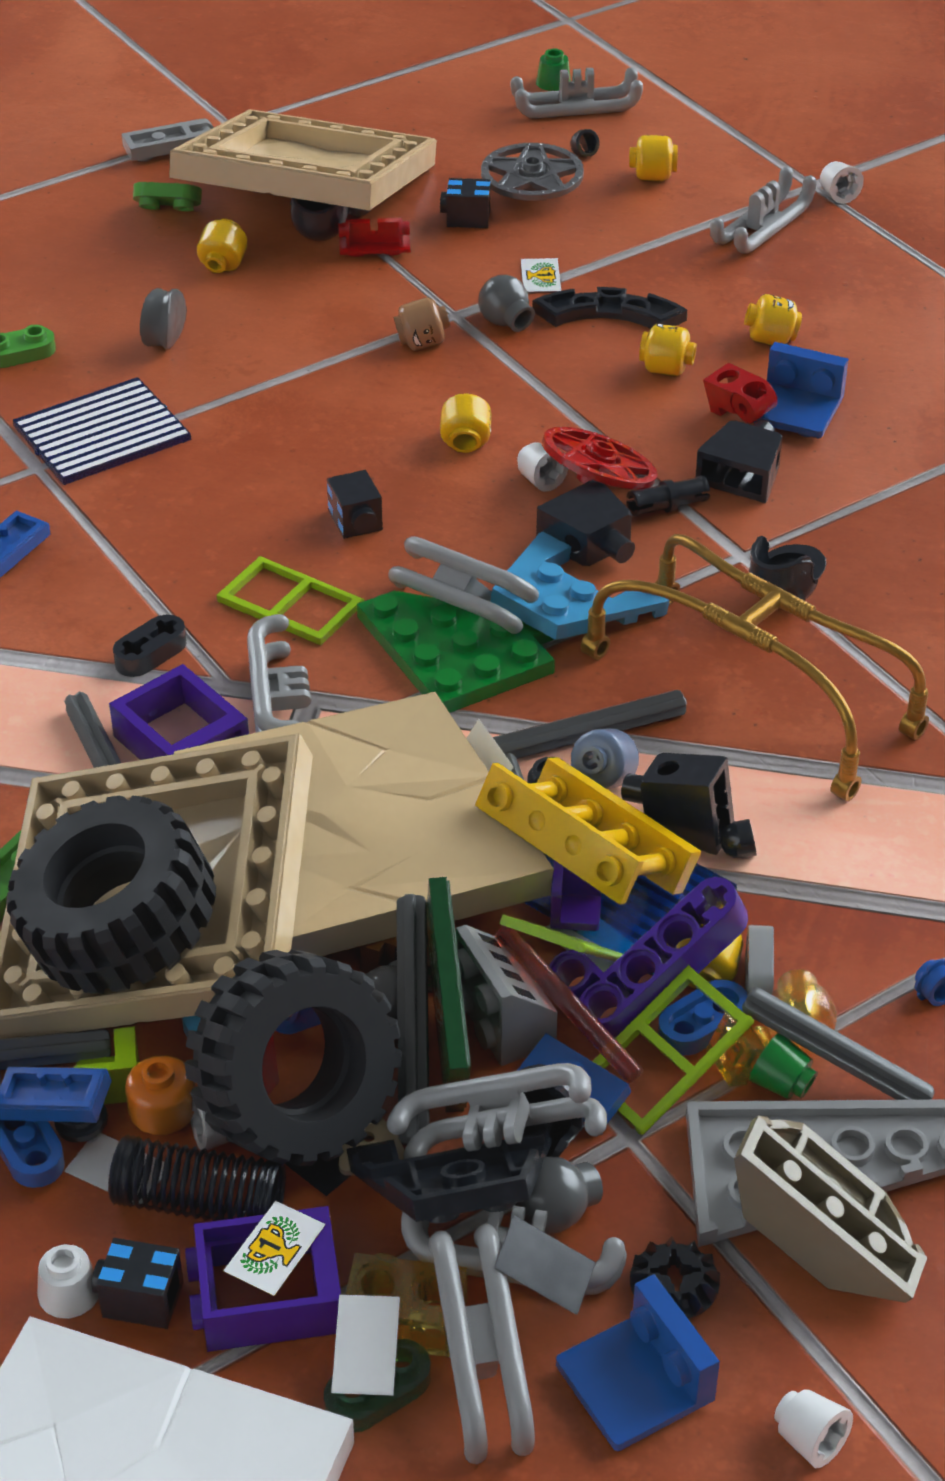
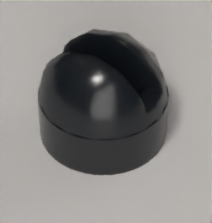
M591 129L577 131L571 137V150L580 157L593 156L600 146L598 135Z
M749 819L734 821L721 831V847L726 855L741 859L757 856Z

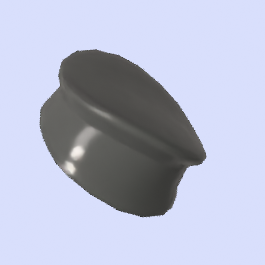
M156 288L145 298L140 317V336L145 346H163L165 350H168L180 337L187 314L186 301L181 291L178 289L166 291Z

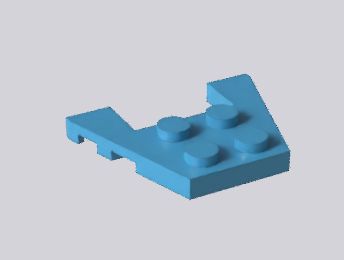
M541 532L507 570L537 588L539 592L538 600L534 603H527L510 591L495 585L492 588L490 602L503 607L520 618L524 623L554 640L587 633L588 611L593 605V600L598 590H596L594 584L578 580L563 571L560 565L569 561L571 546L545 532ZM625 591L614 598L608 597L603 605L606 611L605 622L616 620L623 625L635 623L638 620V615L652 612L654 618L662 617L667 614L670 600L649 593Z

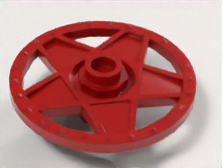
M553 427L544 433L542 439L544 450L561 465L576 472V478L583 484L594 480L619 488L645 489L650 488L655 483L658 475L655 466L633 448L608 436L572 427ZM559 448L562 449V450H564V451L567 452V453L564 454L563 452H561V451L559 450ZM634 474L647 476L637 479V477Z

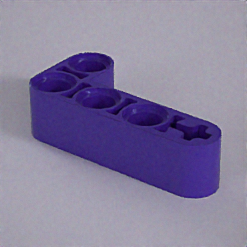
M721 877L708 878L688 893L605 972L585 954L575 950L561 952L551 961L547 971L548 980L565 1005L598 1039L610 1044L688 965L699 974L746 928L748 922L747 910L730 881ZM691 938L690 942L684 947L675 948L680 941ZM648 973H654V975L648 981L640 984L638 983L642 976ZM584 976L580 983L569 987L574 979ZM617 1007L612 1015L600 1019L606 1010Z

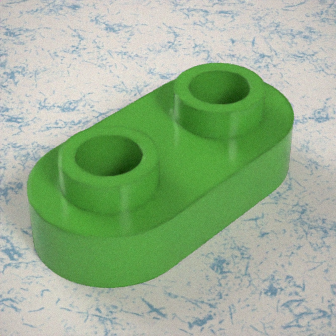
M137 182L133 185V200L139 202V207L143 209L157 210L160 209V205H169L178 211H193L194 206L201 205L202 189L190 184Z
M30 325L22 330L0 333V368L42 360L50 357L56 351L54 333L42 325Z

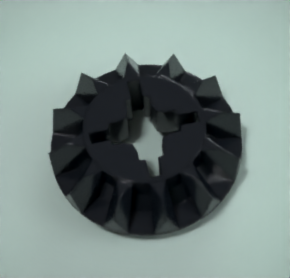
M672 1236L665 1244L657 1245L650 1241L642 1254L634 1256L630 1271V1287L633 1295L635 1283L655 1274L688 1319L705 1312L716 1300L720 1286V1272L717 1271L714 1265L713 1255L704 1254L699 1251L695 1240L689 1245L676 1243ZM671 1265H676V1268H679V1272L683 1276L679 1291H675L674 1284L671 1283V1279L667 1275L668 1268Z

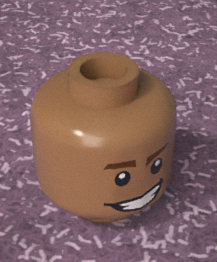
M430 297L401 305L398 310L399 315L393 317L401 345L407 344L413 351L441 344L445 339L444 329L451 327L445 306L437 307L436 302Z

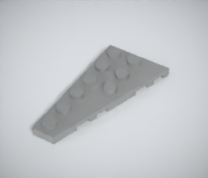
M945 1099L687 1101L686 1123L698 1247L757 1230L743 1218L734 1158L751 1121L758 1115L768 1117L769 1120L783 1119L806 1124L885 1192L945 1175Z

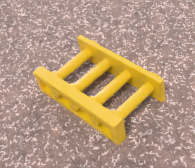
M558 757L547 758L537 783L530 784L501 764L492 763L475 803V806L619 905L626 903L637 877L644 875L672 895L683 893L702 852Z

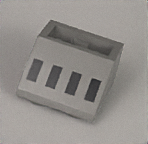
M468 925L457 927L456 941L465 1014L468 1013L474 1023L475 1034L481 1047L484 1050L490 1049L499 1064L504 1066L527 1057L545 1033L556 1039L557 1011L511 942Z

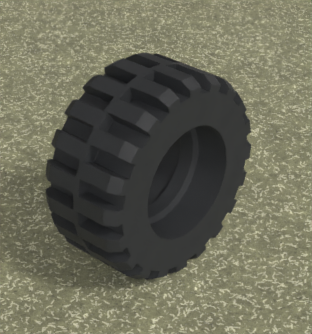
M120 795L107 797L106 802L98 804L95 801L80 805L81 810L71 815L66 812L55 819L56 825L48 831L43 829L34 837L35 844L31 849L25 848L18 858L17 866L19 869L12 870L8 885L9 892L6 899L7 912L11 917L10 922L43 972L51 980L58 981L60 986L74 991L82 989L84 993L104 994L107 988H110L113 992L129 990L132 983L140 981L145 984L157 978L155 973L167 966L171 969L180 962V954L186 948L192 950L200 939L201 933L199 929L201 927L206 928L213 911L211 906L214 905L216 898V885L213 882L214 873L180 814L174 813L170 806L155 800L152 802L151 799L134 795L131 796L130 800ZM130 882L123 890H121L113 897L99 904L94 905V903L107 892L122 884Z
M291 949L287 953L280 950L262 952L259 956V961L246 958L237 963L233 968L236 974L233 978L221 975L211 986V990L215 993L214 997L209 1003L201 1000L194 1014L201 1018L197 1031H188L186 1047L193 1049V1059L186 1060L185 1062L186 1079L198 1085L190 1093L196 1108L207 1112L205 1114V1121L215 1132L226 1136L227 1141L269 1161L282 1165L289 1162L296 1166H310L317 1161V1157L326 1162L340 1157L344 1153L342 1147L344 1144L356 1147L368 1135L364 1129L370 1123L378 1125L386 1113V1110L381 1107L387 1095L394 1096L398 1082L392 1080L394 1068H401L402 1050L394 1046V1040L400 1038L401 1035L397 1019L386 1016L391 1011V1004L383 992L374 990V981L363 972L351 969V966L309 952ZM311 1007L317 1014L324 1032L325 1049L320 1069L311 1084L298 1096L283 1103L273 1104L266 1092L262 1076V1064L266 1046L274 1031L285 1019L300 1010Z

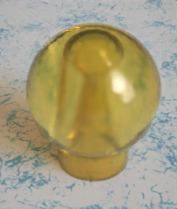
M800 969L784 973L779 978L777 989L772 995L834 1030L837 1023L836 1006L828 991L818 985L816 977L809 971ZM768 1027L771 1035L774 1037L778 1032ZM792 1041V1042H793L794 1044H796L802 1051H808V1049H806V1048L802 1047L801 1045H799V1044L795 1043L794 1041Z

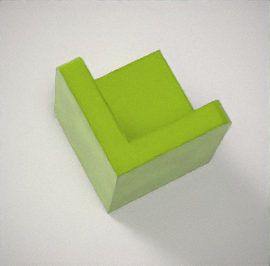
M135 1026L114 1029L115 1056L79 1060L76 1066L73 1067L107 1068L112 1082L104 1105L127 1102L125 1094L126 1077L131 1069L140 1062Z

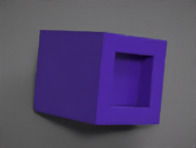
M554 860L550 928L598 931L600 927L601 892Z

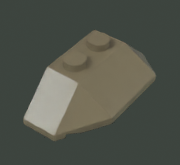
M759 1115L754 1118L734 1158L743 1218L828 1289L904 1303L913 1299L927 1261V1256L920 1245L913 1244L906 1223L887 1193L806 1124L783 1119L769 1120L768 1117Z

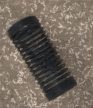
M127 1134L121 1138L113 1154L108 1178L109 1199L114 1205L118 1204L120 1206L123 1204L124 1207L136 1205L138 1209L145 1207L148 1211L155 1209L158 1213L164 1210L167 1215L173 1212L176 1216L183 1214L186 1218L192 1215L195 1219L202 1217L204 1221L209 1219L212 1221L233 1219L236 1211L237 1218H242L245 1214L246 1217L266 1214L275 1201L283 1203L286 1169L284 1165L269 1160L264 1162L263 1158L255 1161L253 1156L246 1160L243 1154L236 1158L234 1152L227 1157L225 1151L217 1154L214 1149L208 1153L206 1148L200 1151L196 1146L189 1149L187 1144L180 1148L178 1143L172 1146L168 1141L161 1144L159 1139L152 1143L150 1138L143 1141L140 1136L135 1137V1135L130 1136ZM148 1143V1153L145 1159V1147ZM157 1146L158 1153L154 1163L151 1188L147 1195V1184L151 1174L153 1154ZM167 1146V1156L165 1159L162 1172L161 1187L156 1197V1187L160 1177L163 1152ZM176 1149V1159L171 1176L170 1190L166 1197V1186L171 1170L172 1155ZM185 1151L186 1159L182 1170L180 1189L175 1200V1188L178 1182L181 1158ZM195 1152V1163L192 1170L190 1188L185 1200V1188L190 1170V1162ZM204 1154V1166L202 1169L199 1191L194 1202V1192L199 1174L200 1161ZM213 1157L214 1163L210 1178L209 1191L204 1202V1190L207 1182L210 1161ZM223 1158V1167L219 1183V1190L213 1205L214 1189L218 1175V1168ZM232 1160V1172L229 1182V1188L223 1205V1194L227 1178V1172L230 1162ZM241 1163L242 1168L238 1192L232 1207L236 1175ZM251 1164L248 1191L242 1208L245 1180ZM259 1167H260V1173H259V1176H258V1179H257V1183H256V1187H255V1191H254V1197H253V1190H254V1185H255V1179H256V1176H257L258 1169H259ZM141 1179H142L141 1188H140L139 1193H138V1195H137V1191H138V1189H139V1186H140V1183H141ZM169 1203L171 1204L170 1209L167 1208ZM180 1204V1210L178 1211L176 1208ZM189 1206L190 1211L186 1212V1209ZM199 1207V1213L196 1214L195 1211ZM208 1208L209 1214L206 1216L205 1212ZM218 1209V1216L215 1217L214 1214ZM227 1211L228 1217L227 1219H224V1215Z

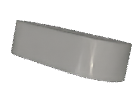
M748 925L745 951V990L747 996L754 987H759L773 995V926Z

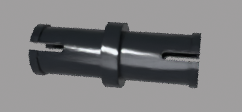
M703 475L673 482L670 479L663 480L655 487L629 491L626 497L628 499L634 498V500H627L626 504L633 517L659 510H664L667 513L673 512L681 505L707 501L710 498V494H702V492L710 491V487Z

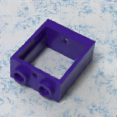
M184 664L109 703L113 736L139 760L173 755L174 751L249 734L248 718ZM183 704L188 705L209 723V725L172 745L148 725V723Z
M328 1206L296 1210L326 1224L305 1253H310L316 1296L220 1310L217 1308L213 1266L228 1265L264 1215L194 1224L196 1247L185 1248L188 1281H199L200 1294L189 1295L193 1330L204 1329L207 1352L336 1334L341 1289Z

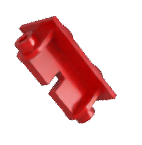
M402 217L378 218V230H371L370 219H345V223H338L340 255L360 257L366 254L395 256L401 253H411L409 221H402Z

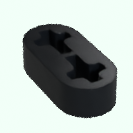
M159 615L120 638L113 646L116 670L124 676H141L180 653L187 644L184 621L175 615Z

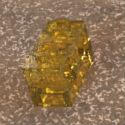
M355 1253L345 1295L400 1297L396 1350L450 1357L441 1305H428L429 1303H441L434 1263L400 1259L384 1253L375 1255ZM458 1266L465 1306H467V1267Z

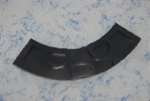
M597 287V292L575 294V289H568L532 300V308L535 313L555 327L572 321L594 318L625 320L650 329L655 324L677 326L687 321L688 310L677 303L650 293L647 295V298L627 294L626 288Z

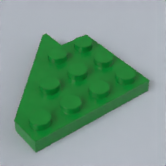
M395 590L357 604L358 619L421 694L436 692L449 713L555 673V659L542 646V644L554 639L523 621L522 630L517 634H512L486 618L434 597Z

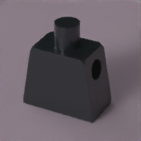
M735 420L729 421L698 449L695 478L703 475L707 479L710 488L766 503L779 469L783 437L780 433L775 432L774 427L769 422L764 420L756 421L754 425Z
M590 480L537 507L536 536L541 532H545L571 546L570 559L582 566H591L609 556L618 563H625L632 557L635 551V544L631 541V512L603 483Z
M661 753L655 757L643 776L628 773L623 780L621 797L624 801L643 804L645 815L697 849L709 854L718 855L722 848V842L720 841L721 831L735 821L727 757Z

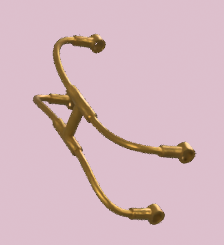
M674 534L666 541L663 554L659 559L658 580L655 583L639 580H620L609 583L598 591L593 600V605L588 611V631L581 642V651L595 660L604 657L610 647V638L605 635L606 611L603 608L605 600L616 592L638 591L669 599V605L675 601L702 613L703 618L711 621V623L722 627L724 630L767 653L774 652L795 665L827 694L841 717L845 730L846 746L841 751L839 771L831 783L830 791L845 801H850L855 797L862 782L861 777L857 776L860 751L857 748V730L851 710L839 690L818 668L789 647L778 642L776 636L762 630L757 626L778 608H781L805 622L813 621L891 654L908 667L914 678V686L910 689L907 712L900 721L899 732L914 740H918L928 726L929 717L925 715L928 698L925 674L921 665L910 653L885 638L817 611L814 605L753 573L742 572L689 536ZM682 545L690 549L715 568L741 583L743 589L762 599L739 617L712 602L707 604L695 597L680 592V585L675 582V547Z

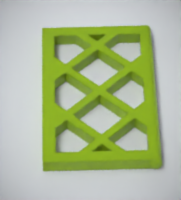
M504 914L499 923L563 947L615 962L623 955L620 952L557 930Z

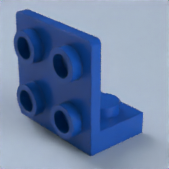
M774 342L769 352L767 381L776 392L778 404L756 421L764 420L769 422L774 428L795 432L804 437L822 438L844 398L849 359Z
M655 1274L635 1283L633 1310L630 1312L629 1319L556 1356L557 1369L615 1451H621L715 1401L720 1361Z

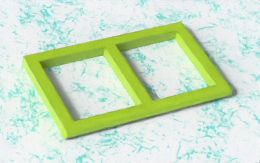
M261 556L217 594V602L257 619L275 614L283 615L311 588L348 603L319 631L288 619L289 625L285 631L318 645H322L357 612V604L365 601V599ZM262 569H267L299 583L270 611L234 596Z
M688 965L592 1062L605 1069L641 1034L686 1074L643 1118L625 1102L618 1109V1112L635 1127L636 1132L643 1136L754 1024V1019L741 1011ZM690 983L737 1022L695 1066L649 1026Z

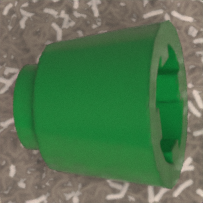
M548 49L540 57L536 77V85L539 88L548 91H559L560 70H568L569 81H571L569 60L562 50Z
M777 1033L756 1061L750 1073L749 1081L786 1099H790L794 1094L799 1098H803L813 1085L818 1072L811 1068L813 1064L811 1057L790 1039Z

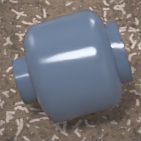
M618 729L591 730L583 734L575 742L571 752V766L606 789L621 786L625 776L628 773L635 774L639 765V752L635 742L627 733Z

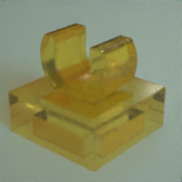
M724 1013L706 1048L707 1052L737 1023L728 1014ZM751 1026L715 1062L729 1087L742 1086L748 1083L750 1073L756 1061L773 1038L766 1027Z

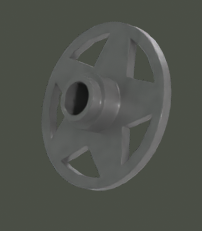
M519 143L499 148L490 153L481 165L482 179H491L492 191L519 200H547L566 195L581 184L584 174L583 164L575 154L564 148L544 143ZM521 153L519 157H506L508 155ZM546 153L558 156L560 158H548ZM489 171L503 175V178L497 182L490 175ZM575 173L569 182L563 184L560 179L561 177Z

